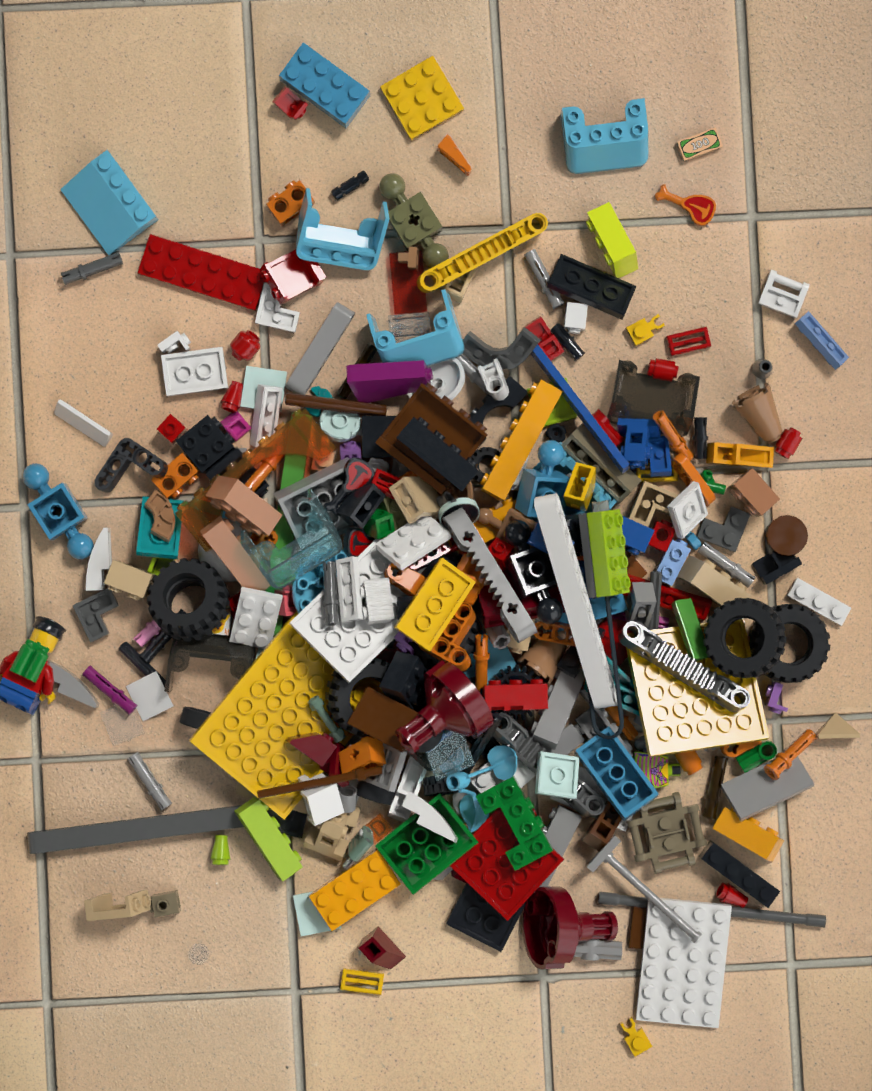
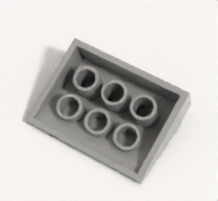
M348 457L273 493L302 553H306L346 533L349 528H356L347 524L339 515H334L332 511H325L323 507L324 503L332 501L341 489L345 479L344 468L349 460Z

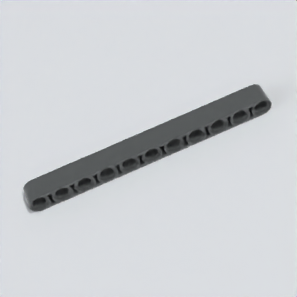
M242 805L27 833L29 853L37 854L241 828L244 826L234 811Z

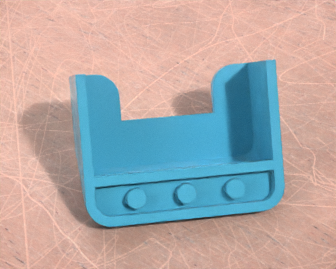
M645 98L629 101L625 107L626 121L585 126L584 114L580 108H562L560 116L566 166L571 173L582 174L640 167L647 162L649 149Z

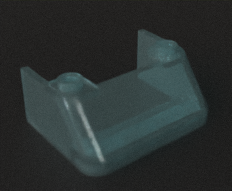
M311 488L307 490L308 502L314 509L309 514V523L313 529L278 550L273 542L263 541L255 546L245 530L240 532L241 545L269 584L274 588H284L342 550V540L328 512Z

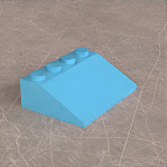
M108 150L87 164L60 189L109 256L159 220Z

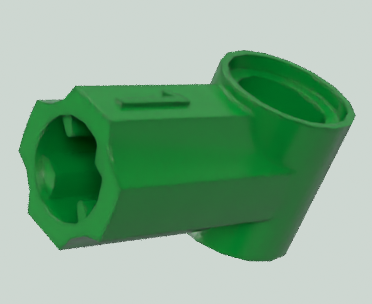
M763 740L762 743L739 755L736 759L744 773L765 761L773 759L777 754V748L772 741ZM766 744L771 745L773 748L772 753L769 755L762 754V747Z

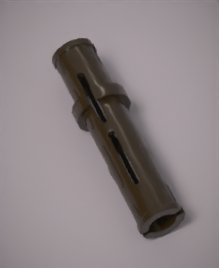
M715 756L708 794H705L706 804L703 817L716 819L718 803L722 798L720 797L721 784H723L728 758Z

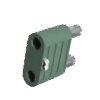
M364 825L349 842L348 849L343 858L347 859L343 864L344 869L348 870L354 862H358L373 845V831L368 826Z

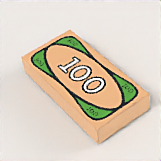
M716 127L677 141L683 162L723 147Z

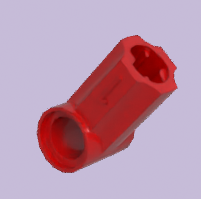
M599 409L592 414L617 447L624 440L622 436L611 426L609 419Z

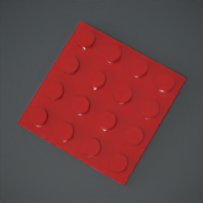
M499 807L473 834L479 843L450 865V867L508 921L565 859L553 848L552 852L515 871L505 852L520 844L503 811Z

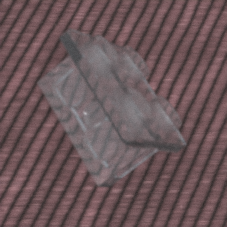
M429 312L388 315L389 332L394 335L396 343L431 332Z

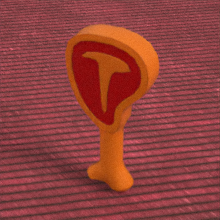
M665 184L661 185L660 191L655 194L657 201L668 200L682 207L698 226L707 225L712 220L716 211L715 201L705 195H691L682 198L670 193Z

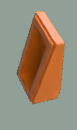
M447 134L438 144L437 151L465 175L469 176L472 170L452 138Z

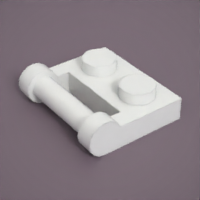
M771 269L758 304L796 319L810 284L805 282L802 284L779 275L777 271ZM775 281L798 290L799 295L796 296L773 287L772 284Z

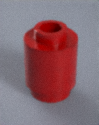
M659 358L655 360L650 359L647 375L652 376L653 379L672 382L673 378H677L679 366H675V361Z
M792 427L789 430L784 429L775 445L776 449L774 452L789 459L791 455H794L803 439L800 437L801 432Z

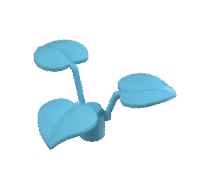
M454 742L437 744L432 749V753L441 771L449 775L446 780L447 787L451 791L458 790L459 793L468 794L461 799L459 808L468 829L474 832L488 819L489 813L485 815L476 798V793L465 789L470 784V778L493 769L497 778L501 780L510 779L514 776L517 769L516 752L509 746H496L487 755L491 766L467 774L460 772L462 770L460 765L464 761V755L460 746Z

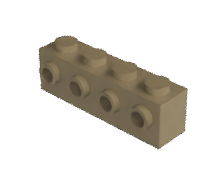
M583 423L561 444L563 449L576 462L596 467V481L619 503L642 481L629 468L622 474Z

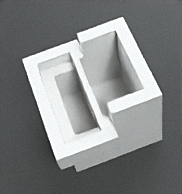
M323 773L312 778L303 775L298 777V781L303 782L327 776ZM337 783L300 791L307 814L310 815L307 819L314 826L344 813Z

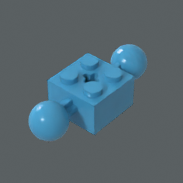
M547 440L538 448V459L542 463L541 470L523 469L515 509L530 517L534 522L538 520L534 507L535 497L557 493L564 512L566 504L564 493L570 478L560 471H553L554 466L560 464L564 458V449L555 440Z
M37 463L27 466L23 472V481L28 488L37 490L41 495L27 504L49 540H55L65 533L69 539L67 542L68 553L75 559H86L91 555L94 544L88 535L79 533L75 527L88 519L73 493L67 484L63 482L51 489L48 485L49 472L45 466ZM56 507L62 508L60 516L54 515Z

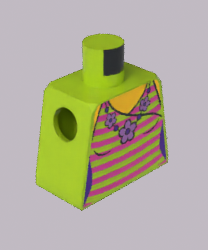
M633 751L634 761L654 788L668 786L669 776H680V764H668L667 755L648 757V753Z

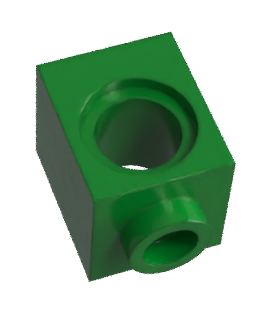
M376 509L364 526L366 535L376 539L384 538L395 531L393 514L382 509Z

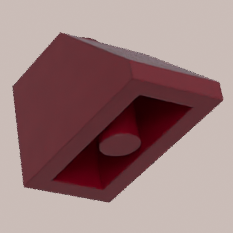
M317 732L287 737L285 740L322 767L337 747L332 743L334 739L325 732L322 735Z

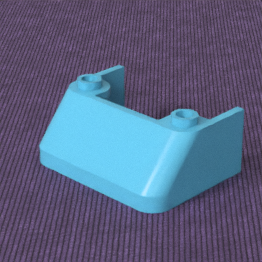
M306 188L298 220L297 256L307 261L361 270L373 269L377 265L390 219L387 202H382L378 219H364L361 221L358 230L319 224V212L312 208L311 192L309 188Z
M445 289L441 290L447 310L439 312L434 317L435 331L396 343L395 337L391 332L386 330L379 332L376 319L370 313L366 314L374 344L382 363L424 360L426 365L430 366L458 357L463 353L465 348L450 295Z

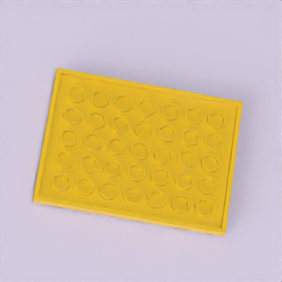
M297 611L188 740L257 798L258 790L298 783V777L306 775L312 778L324 772L316 762L285 741L287 737L317 732L321 735L324 732L328 735L331 733L318 713L312 711L307 702L318 695L325 703L323 707L331 717L332 714L326 706L328 700L325 699V692H329L327 683L328 680L332 681L334 677L332 673L335 669L289 624L299 614ZM366 677L354 685L350 694V705L353 711L367 687L384 694L379 687L381 683L377 679ZM333 720V722L335 723V725H336L337 727H340V726H338V723ZM343 729L346 737L339 743L345 746L354 734ZM300 791L261 798L260 800L281 818L285 819L303 796Z

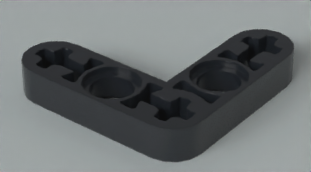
M124 438L118 443L96 476L95 486L102 492H111L131 462L156 478H162L166 475L168 465L130 438ZM128 445L135 451L131 453L125 448ZM142 453H146V460L139 463V456ZM120 460L121 465L119 469L113 470L114 462ZM152 462H153V463H155L156 465H158V466L160 467V469H159V470H156L155 468H153V467L150 466V465H151ZM104 480L108 482L107 485L103 484Z

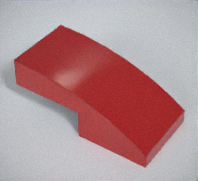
M541 316L524 326L541 340L538 345L550 361L565 352Z

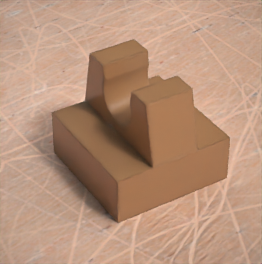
M409 247L408 253H398L399 263L408 264L409 270L418 271L419 249L417 247Z

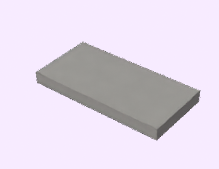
M798 756L792 761L791 767L785 769L780 774L778 780L771 779L764 771V766L770 764L773 761L771 760L721 784V789L740 821L814 787L813 780Z

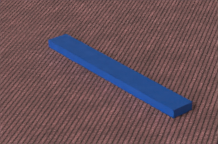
M537 345L531 352L532 357L555 387L563 391L561 395L622 474L626 472L629 468L628 461L540 346Z

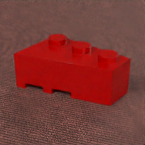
M530 679V683H522V680H509V684H501V680H488V684H484V700L490 711L548 709V684L543 683V679Z

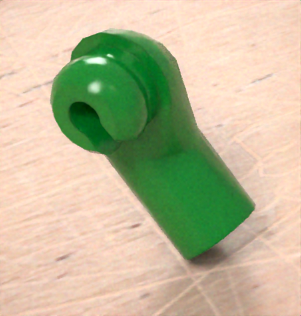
M704 470L700 475L713 493L724 495L726 485L716 483L712 476V471Z

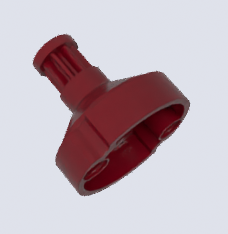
M441 660L424 673L423 676L426 706L404 727L400 726L397 728L395 734L400 744L411 754H414L419 750V746L432 736L436 737L445 729L463 736H472L476 739L489 729L494 721L486 701L467 676L452 663H445Z
M539 887L526 901L523 912L522 929L527 955L532 964L538 969H563L565 963H571L579 942L591 939L612 941L616 938L618 933L616 915L611 911H605L602 914L578 912L570 894L563 887Z

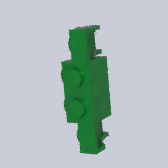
M515 776L476 796L485 815L500 807L520 845L505 853L515 871L553 851L542 829L545 825L539 815L535 816L532 810L535 806L530 797H525Z

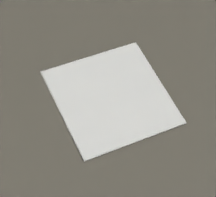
M157 671L126 686L133 702L138 705L136 709L142 721L173 707Z

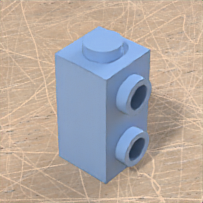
M681 539L671 540L667 551L664 552L655 570L662 573V582L669 586L674 584L691 550L687 547L688 543Z

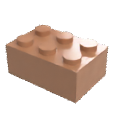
M218 476L205 495L211 500L210 504L213 507L225 511V516L234 522H239L241 524L240 528L247 533L253 532L258 536L260 534L269 536L282 517L281 513L238 479Z

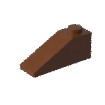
M609 800L606 801L603 812L596 816L582 841L598 852L608 844L622 820Z

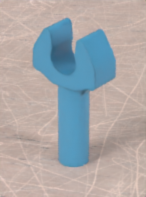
M691 531L685 536L687 542L694 550L702 546L700 540Z

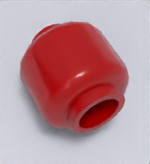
M250 330L240 331L230 343L232 356L239 361L242 359L250 361L261 347L259 343L260 338Z

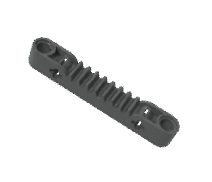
M630 621L619 630L618 640L622 645L727 710L739 712L750 703V694L746 689L730 679L718 675L717 672L710 671L709 667H704L702 663H697L694 658H689L688 654H682L681 650L674 649L673 645H668L667 641H662L660 636L641 624ZM627 630L634 633V638L627 635ZM734 696L740 698L741 704L735 702Z
M499 713L502 716V728L497 727L492 736L500 744L511 747L516 752L517 759L536 775L538 752H546V749L540 747L538 742L533 741V737L529 736L528 732L506 713ZM578 779L577 799L562 798L580 815L587 818L601 814L605 808L604 800L580 779ZM589 802H592L594 806L593 811L589 808Z

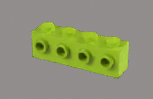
M253 797L234 812L277 878L283 882L303 868L300 863L302 858L296 850L292 851L289 844L291 841L287 835L280 833L278 829L280 824L274 816L270 817L267 813L269 807L261 800Z

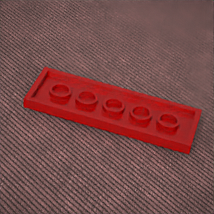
M152 234L149 235L138 270L139 275L253 311L257 309L265 283L261 278L259 268Z

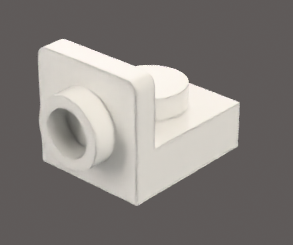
M176 331L157 346L163 353H171L179 347L177 344L181 342L184 348L189 351L191 348L188 345L191 342L185 333L180 334Z

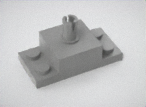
M353 735L345 747L361 741L363 737ZM383 743L386 764L381 766L383 774L366 777L367 780L363 781L395 792L400 774L405 771L406 766L404 762L407 752L401 753Z

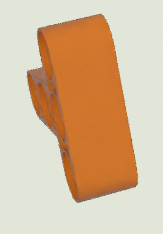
M462 602L430 652H427L419 645L418 647L440 661L452 663L460 671L467 670L470 667L471 659L466 650L459 645L476 619V614L471 605ZM470 611L467 617H460L462 612ZM451 629H458L455 635H449ZM441 646H447L444 652H438ZM465 656L462 662H455L457 657Z

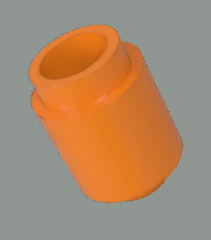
M696 750L674 754L684 772H687L688 776L703 768L701 765L702 761Z

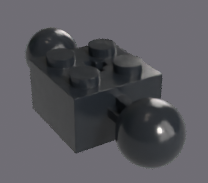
M513 520L506 525L504 537L510 545L517 547L519 553L510 556L504 563L519 599L522 600L536 595L539 600L536 607L537 617L545 624H554L561 619L563 607L557 599L550 597L548 592L549 589L558 586L549 554L536 547L530 548L527 543L531 535L529 525L522 520Z

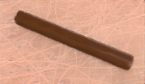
M286 393L285 404L291 406L369 416H386L387 413L386 405Z

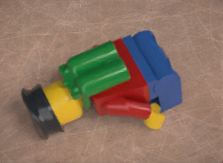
M42 616L36 617V622L32 626L34 630L26 643L22 644L20 650L14 651L3 658L0 664V676H2L0 700L33 716L41 701L47 698V704H50L56 698L53 692V668L49 665L50 662L47 659L48 653L53 652L57 642L62 640L63 633L67 631L56 621Z

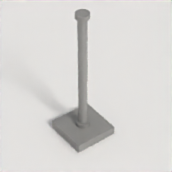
M614 834L608 844L587 864V868L594 872L602 862H608L691 937V941L695 943L702 933L700 931L696 932L613 857L612 851L621 842Z

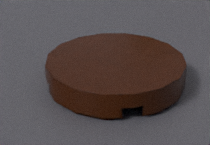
M779 516L772 521L767 529V543L778 555L785 557L794 556L802 551L807 544V528L795 516Z

